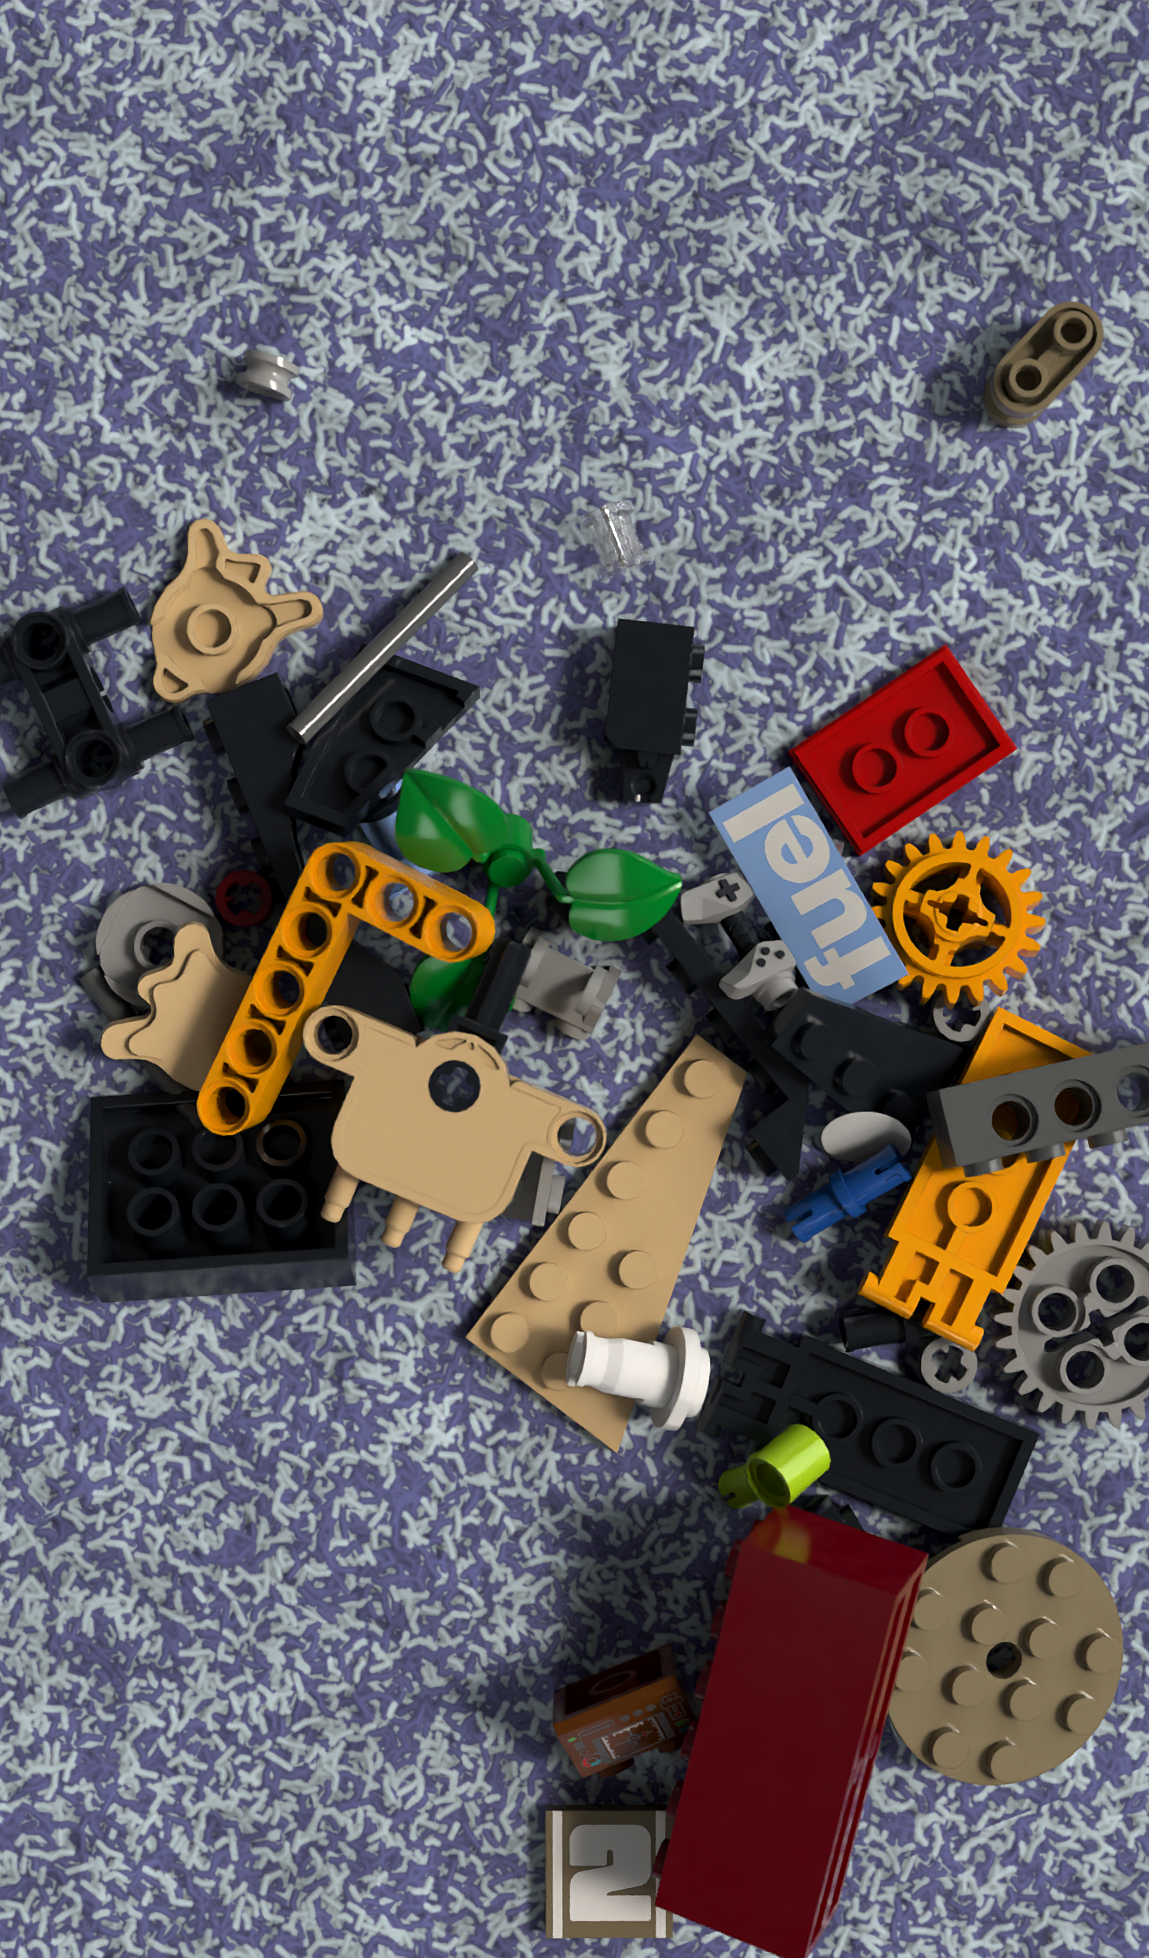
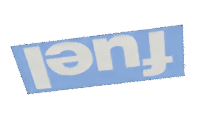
M790 766L708 812L781 940L785 942L795 958L796 966L810 990L853 1004L909 974Z

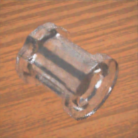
M631 500L618 501L599 507L578 519L581 530L589 531L600 563V567L596 571L599 581L610 580L639 570L652 562L650 552L642 551L630 517L634 512Z

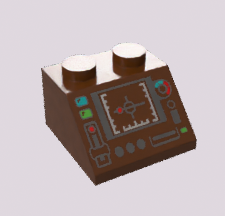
M671 1643L554 1690L552 1726L557 1738L582 1778L597 1772L600 1777L616 1775L634 1764L635 1760L633 1757L655 1748L658 1749L659 1753H667L681 1748L690 1724L693 1720L699 1721L700 1717L699 1710Z

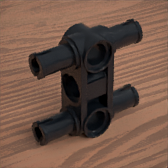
M124 586L119 588L118 591L77 610H73L71 606L64 607L62 605L47 613L39 611L29 613L18 620L14 628L5 631L4 636L0 637V686L16 679L24 683L55 750V753L52 754L53 761L12 780L8 779L2 782L5 795L18 818L22 819L27 814L69 795L74 800L77 798L83 800L100 791L115 789L124 783L125 780L140 774V770L145 768V760L186 741L195 740L191 726L178 703H174L171 707L127 727L124 722H119L108 695L101 696L100 694L105 689L88 654L92 652L91 645L129 627L142 624L139 612ZM44 630H56L60 639L57 652L49 659L37 660L32 650L34 639ZM107 744L113 754V763L110 770L103 776L90 777L85 767L87 753L96 745Z

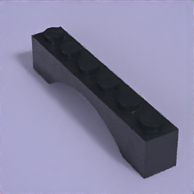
M276 672L206 700L212 717L202 721L216 756L227 753L235 773V777L226 780L227 786L239 814L242 816L250 812L260 836L250 839V842L263 873L266 875L273 871L275 872L283 892L282 896L274 898L281 918L306 866L298 841L296 818L286 815L284 803L298 776V767L305 745L298 742L287 730L286 726L298 713L284 678ZM313 912L307 919L306 933L311 942L321 947L327 938V924L319 914ZM353 938L325 996L328 1006L342 1005L351 1007L413 1034L425 1031V1027L420 1019H418L410 1001V990L402 971L375 957ZM335 1015L325 1019L323 1024L334 1050L338 1052L347 1049L353 1037L352 1028L349 1023L342 1017Z

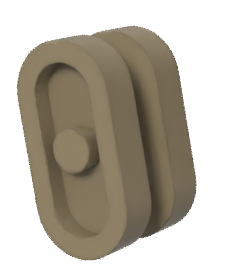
M1068 301L1059 303L1049 309L1003 357L988 378L983 389V404L987 414L993 421L1007 428L1025 427L1034 422L1072 383L1097 354L1102 345L1103 326L1096 312L1080 302Z

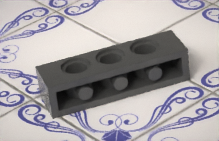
M1149 1042L925 1093L943 1169L962 1166L965 1178L1003 1170L1001 1157L1025 1152L1027 1163L1066 1155L1064 1142L1087 1137L1089 1149L1128 1141L1125 1128L1149 1123ZM1124 1076L1132 1078L1140 1089V1101L1132 1111L1126 1109L1120 1103L1117 1096L1118 1084ZM1062 1090L1071 1092L1079 1104L1078 1117L1071 1125L1063 1123L1055 1112V1100ZM1000 1104L1009 1106L1015 1112L1018 1120L1017 1130L1008 1140L998 1136L992 1126V1114Z

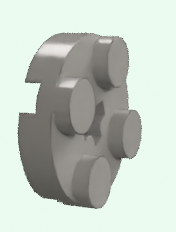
M171 883L145 885L119 896L104 913L99 923L95 940L97 955L100 957V966L105 973L104 977L110 988L127 1002L141 1008L150 1009L151 1005L141 998L138 993V978L147 971L167 964L172 958L164 957L159 965L154 964L149 960L152 955V949L145 945L146 938L149 934L160 936L165 929H169L175 934L178 926L188 921L200 922L208 929L214 950L225 962V930L213 907L196 892Z

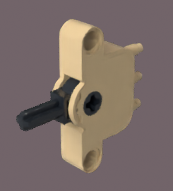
M505 937L496 939L464 1017L454 1013L446 1032L436 1034L428 1040L347 1006L332 1005L321 1007L310 1015L303 1031L304 1044L310 1055L325 1065L354 1076L333 1128L331 1144L338 1165L324 1196L326 1201L321 1210L322 1218L334 1223L340 1221L344 1209L349 1207L359 1180L365 1181L396 1194L385 1220L386 1227L381 1236L382 1243L397 1248L401 1245L404 1235L409 1232L420 1205L455 1219L456 1222L445 1246L446 1253L441 1264L442 1268L458 1273L461 1271L465 1259L469 1258L483 1223L491 1221L503 1213L511 1201L531 1151L573 1167L589 1165L599 1158L605 1148L607 1137L604 1122L598 1113L585 1105L509 1074L508 1064L501 1055L509 1035L501 1033L500 1030L532 956L531 949ZM333 1015L345 1019L352 1028V1042L342 1053L328 1051L323 1047L319 1039L321 1024L325 1019ZM460 1067L468 1071L465 1082L474 1087L472 1096L462 1094L454 1103L445 1099L447 1088L439 1083V1078L441 1074L452 1075ZM576 1117L590 1122L596 1131L595 1142L591 1148L577 1154L564 1149L558 1140V1130L561 1125L568 1119Z

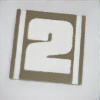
M668 1805L545 1806L546 1938H673V1913L654 1906L660 1879L652 1876L653 1864L659 1847L665 1838L670 1839L673 1820L666 1817Z

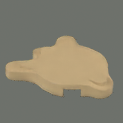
M208 519L195 520L189 526L186 533L187 556L184 566L178 576L162 591L153 606L150 618L156 663L152 685L160 698L172 704L185 703L196 695L226 693L252 682L268 665L275 648L283 639L296 632L315 627L321 622L324 614L320 600L311 592L268 594L265 585L272 573V567L268 559L259 554H238L230 551L220 527Z
M188 921L178 926L174 934V953L171 961L161 967L143 973L138 978V993L141 998L151 1005L148 1013L108 1023L101 1033V1047L104 1054L113 1059H143L155 1063L173 1080L192 1090L200 1091L253 978L246 972L229 966L219 957L213 948L209 931L202 923ZM257 1029L252 1038L253 1050L259 1058L268 1061L273 1050L272 1042L266 1033ZM229 1087L227 1092L234 1090L235 1088Z

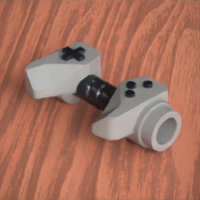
M740 872L731 874L721 873L706 880L700 886L684 892L676 908L682 925L720 923L742 958L737 966L720 980L719 987L725 994L732 999H741L752 994L757 1002L762 1003L766 1011H772L787 1004L799 990L794 983L796 960L784 941L761 942V940H758L759 937L752 930L751 924L743 913L748 909L753 895V891Z

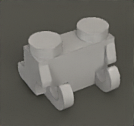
M531 926L521 944L531 949L532 956L516 992L515 1003L512 1008L523 1012H530L536 1006L556 1016L555 1025L564 1034L579 1040L589 1039L622 971L611 965L608 970L596 965L595 969H592L550 948L551 942L540 937L542 931Z

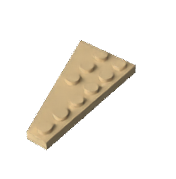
M698 1034L689 1042L465 1337L616 1453H618L635 1399L603 1393L592 1386L584 1385V1387L575 1385L574 1387L567 1385V1358L573 1337L577 1331L594 1332V1336L606 1339L624 1338L643 1343L650 1340L656 1341L747 1076V1072Z

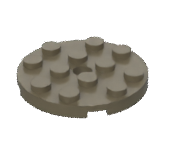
M1016 1527L985 1528L958 1536L960 1542L946 1548L932 1559H927L887 1716L903 1743L922 1762L935 1771L965 1783L997 1786L1029 1780L1046 1773L1071 1757L1092 1736L1104 1719L1118 1687L1123 1663V1633L1118 1609L1109 1589L1095 1569L1082 1557L1061 1542L1033 1530ZM1001 1642H1011L1015 1660H1009L1004 1667L993 1670L992 1673L989 1672L986 1666V1659L990 1649Z

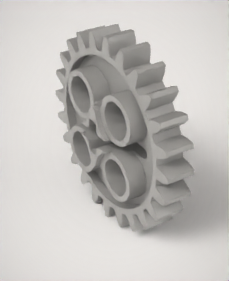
M1097 1219L1093 1227L1092 1236H1088L1082 1223L1076 1220L1070 1221L1068 1240H1063L1051 1228L1045 1230L1049 1248L1042 1252L1037 1247L1027 1243L1025 1252L1031 1262L1026 1268L1017 1264L1012 1274L1018 1279L1015 1286H1007L1004 1293L1000 1294L1009 1301L1008 1308L990 1311V1317L994 1321L1007 1325V1331L991 1338L992 1344L997 1348L1012 1350V1353L999 1363L1000 1368L1005 1373L1023 1371L1013 1388L1020 1395L1027 1394L1038 1388L1033 1406L1041 1413L1057 1401L1056 1418L1063 1424L1067 1425L1076 1410H1079L1082 1424L1087 1429H1094L1099 1412L1104 1413L1106 1419L1114 1428L1121 1426L1122 1409L1128 1408L1140 1420L1145 1419V1407L1142 1400L1149 1396V1345L1140 1353L1130 1354L1125 1349L1124 1340L1127 1331L1135 1324L1147 1323L1149 1325V1235L1134 1247L1135 1228L1123 1224L1113 1239L1109 1222L1103 1219ZM1119 1265L1124 1275V1282L1120 1291L1113 1296H1100L1096 1287L1099 1273L1107 1266ZM1062 1293L1067 1302V1310L1064 1317L1054 1324H1042L1038 1315L1041 1301L1049 1294ZM1145 1296L1146 1304L1143 1307L1121 1312L1105 1320L1101 1324L1104 1334L1099 1338H1096L1088 1331H1083L1064 1340L1054 1350L1045 1351L1044 1344L1054 1337L1067 1336L1087 1328L1091 1324L1088 1316L1091 1311L1095 1310L1101 1315L1109 1317L1129 1306L1137 1297ZM1090 1351L1095 1361L1094 1369L1090 1376L1077 1382L1069 1381L1066 1373L1069 1359L1077 1352Z

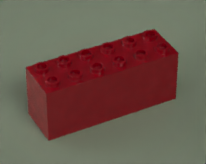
M790 1505L783 1509L774 1508L763 1520L757 1518L748 1536L744 1540L739 1538L735 1540L729 1552L724 1576L732 1579L728 1601L723 1599L719 1603L710 1628V1638L718 1641L713 1661L708 1660L705 1663L695 1690V1698L703 1701L699 1721H692L681 1748V1759L689 1761L685 1779L678 1780L667 1806L666 1817L674 1820L670 1839L665 1838L653 1864L652 1876L660 1879L654 1906L781 1958L809 1957L839 1906L928 1553Z

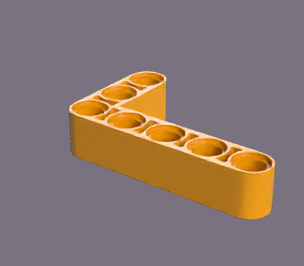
M358 841L327 843L317 848L308 859L199 1092L197 1111L203 1125L211 1132L224 1136L239 1133L266 1119L304 1042L303 1031L305 1023L310 1015L320 1008L361 920L438 960L450 963L477 957L492 944L495 935V923L489 910L480 902L365 843ZM342 853L347 855L355 865V879L349 888H343L338 884L333 874L334 862ZM398 883L405 885L413 895V908L407 918L399 917L390 906L389 897L391 890ZM313 912L319 914L327 924V938L321 947L311 942L306 933L307 919ZM454 913L463 915L471 925V940L464 949L454 945L447 936V923ZM284 971L294 975L299 983L300 994L295 1004L287 1002L279 991V980ZM257 1029L266 1033L272 1042L273 1050L268 1061L259 1058L253 1050L252 1038ZM229 1087L235 1088L244 1098L245 1111L242 1118L233 1115L226 1105L225 1097Z

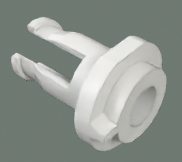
M680 1326L672 1327L662 1342L650 1340L646 1343L624 1338L606 1339L594 1336V1332L577 1331L570 1346L566 1365L567 1385L574 1387L575 1385L580 1387L587 1385L603 1393L633 1398L638 1404L650 1407V1416L655 1427L671 1431L678 1430L686 1417L692 1418L697 1415L706 1397L710 1376V1357L708 1351L701 1347L697 1332L694 1329Z

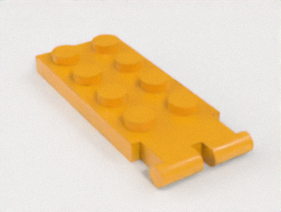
M998 1006L992 1009L988 1026L979 1036L956 1086L1094 1054ZM1062 1090L1055 1100V1112L1063 1123L1071 1125L1078 1117L1079 1104L1071 1092ZM1005 1104L998 1105L992 1114V1126L996 1134L1008 1140L1017 1130V1116ZM933 1131L913 1173V1178L909 1181L883 1235L894 1241V1244L879 1275L867 1271L858 1287L857 1294L906 1319L912 1316L921 1298L930 1303L921 1326L974 1352L984 1334V1329L975 1325V1322L989 1292L992 1291L996 1294L1004 1293L1076 1140L1063 1143L1066 1153L1064 1156L1027 1163L1025 1152L1001 1157L1003 1170L965 1178L962 1166L943 1169Z

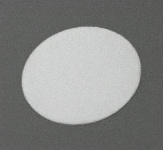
M854 1112L837 1117L828 1123L822 1132L821 1141L826 1152L833 1158L862 1163L885 1149V1146L893 1143L904 1156L911 1146V1135L901 1122L890 1116L875 1112Z

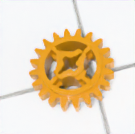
M957 831L950 849H945L939 837L932 833L927 840L926 855L921 854L915 846L908 843L904 846L902 853L907 867H903L899 863L890 860L885 863L883 873L892 885L880 882L873 883L870 895L876 901L884 904V906H874L871 909L909 973L898 980L896 988L902 991L908 988L914 981H918L922 985L920 990V1003L926 1004L930 1000L935 990H941L944 993L946 1008L952 1010L960 991H964L974 1007H979L984 997V985H987L994 994L1002 997L1008 990L1007 980L1003 973L1022 980L1028 971L1023 960L1017 955L1036 957L1041 948L1037 941L1026 936V934L1042 931L1046 924V919L1027 913V911L1039 905L1043 898L1042 893L1021 891V888L1025 885L1032 872L1029 868L1021 869L1014 873L1007 871L1013 855L1011 849L1003 851L995 859L988 856L990 839L987 836L980 839L974 850H968L963 832ZM950 873L959 874L955 884L948 889L941 891L928 890L925 895L913 891L919 884L931 877ZM981 884L987 887L998 900L1004 914L1005 925L994 921L995 914L988 911L982 903L980 896ZM952 908L959 909L964 913L962 924L958 931H952L946 927L947 916ZM903 915L916 919L915 926L922 929L927 935L930 944L928 957L922 954L910 940L905 929ZM983 945L997 950L992 956L980 963L962 967L950 966L954 956L962 950L971 948L981 950Z

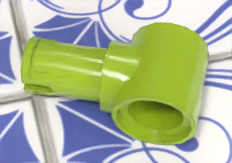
M791 1424L763 1449L751 1454L746 1464L723 1472L718 1482L719 1492L722 1496L731 1492L735 1493L726 1501L734 1509H743L758 1500L769 1507L783 1509L829 1469L831 1461L829 1451L823 1440L813 1430L801 1424Z

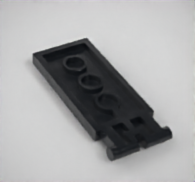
M743 1310L722 1360L723 1363L743 1371L741 1380L738 1384L720 1376L715 1377L695 1429L718 1438L722 1427L755 1440L756 1443L753 1447V1452L755 1453L763 1449L789 1425L801 1424L813 1430L823 1440L829 1451L831 1460L829 1469L817 1479L818 1481L957 1539L958 1536L972 1531L1002 1527L1040 1435L1035 1429L948 1393L933 1389L929 1385L852 1353H846V1351L806 1334L801 1333L797 1344H794L763 1331L767 1319L753 1312Z

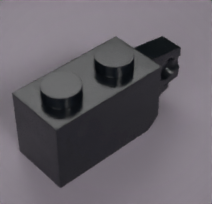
M618 618L604 739L615 753L621 754L623 801L661 805L673 760H679L681 746H694L698 709L686 707L689 682L701 683L705 645L693 644L695 627Z

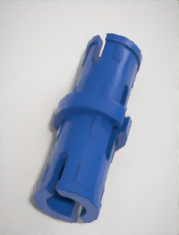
M893 1143L885 1146V1149L849 1171L845 1172L843 1169H838L828 1176V1184L795 1204L785 1207L783 1213L787 1222L794 1220L798 1223L791 1227L797 1238L805 1244L813 1236L849 1214L851 1217L857 1218L867 1212L866 1204L904 1181L911 1180L913 1178L912 1171L908 1164L902 1166L900 1163L905 1158Z

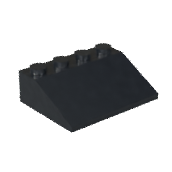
M344 1080L283 1084L271 1112L264 1121L234 1135L224 1136L211 1132L204 1125L196 1129L188 1118L175 1109L176 1106L182 1104L197 1105L200 1091H182V1093L177 1095L169 1092L91 1097L87 1278L102 1303L357 1286L353 1197L349 1207L344 1209L340 1221L334 1223L321 1216V1210L326 1201L324 1196L338 1165V1161L333 1154L331 1138L334 1124L346 1098ZM236 1089L228 1091L225 1100L229 1111L236 1117L242 1118L245 1111L243 1096Z

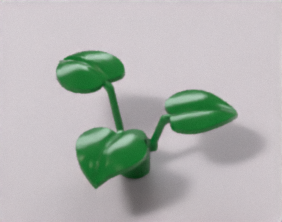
M409 767L403 772L401 794L395 818V839L398 848L410 862L420 868L434 872L457 871L464 867L471 858L477 863H482V869L487 876L484 906L489 910L493 919L499 888H509L521 884L531 874L533 868H537L557 901L571 903L569 908V924L571 928L584 937L598 941H621L645 932L665 916L681 890L682 878L680 874L665 870L644 856L634 852L614 848L596 849L578 858L570 866L566 874V889L561 885L546 862L545 850L541 848L533 849V830L526 819L516 814L504 813L501 807L489 796L456 779ZM487 950L477 957L458 962H445L429 954H426L418 962L411 977L410 1001L422 1024L430 1029L437 1028L441 1032H446L454 1013L464 1017L487 962L483 961ZM515 994V997H514V999H513V1001H512V1004H511V1006H510V1009H509L508 1013L510 1012V1010L512 1009V1007H513V1005H514V1003H515L516 994Z

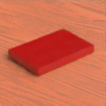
M945 644L788 751L787 754L857 857H860L1016 751L1017 747Z

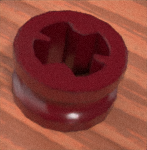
M239 870L231 872L222 879L216 891L215 901L219 913L226 921L236 926L252 927L260 925L269 918L274 909V898L276 897L273 886L266 877L255 871ZM256 883L262 891V895L255 897L257 900H263L260 909L255 914L245 909L238 915L235 914L229 905L230 902L236 901L235 898L229 897L232 887L238 884L247 888Z

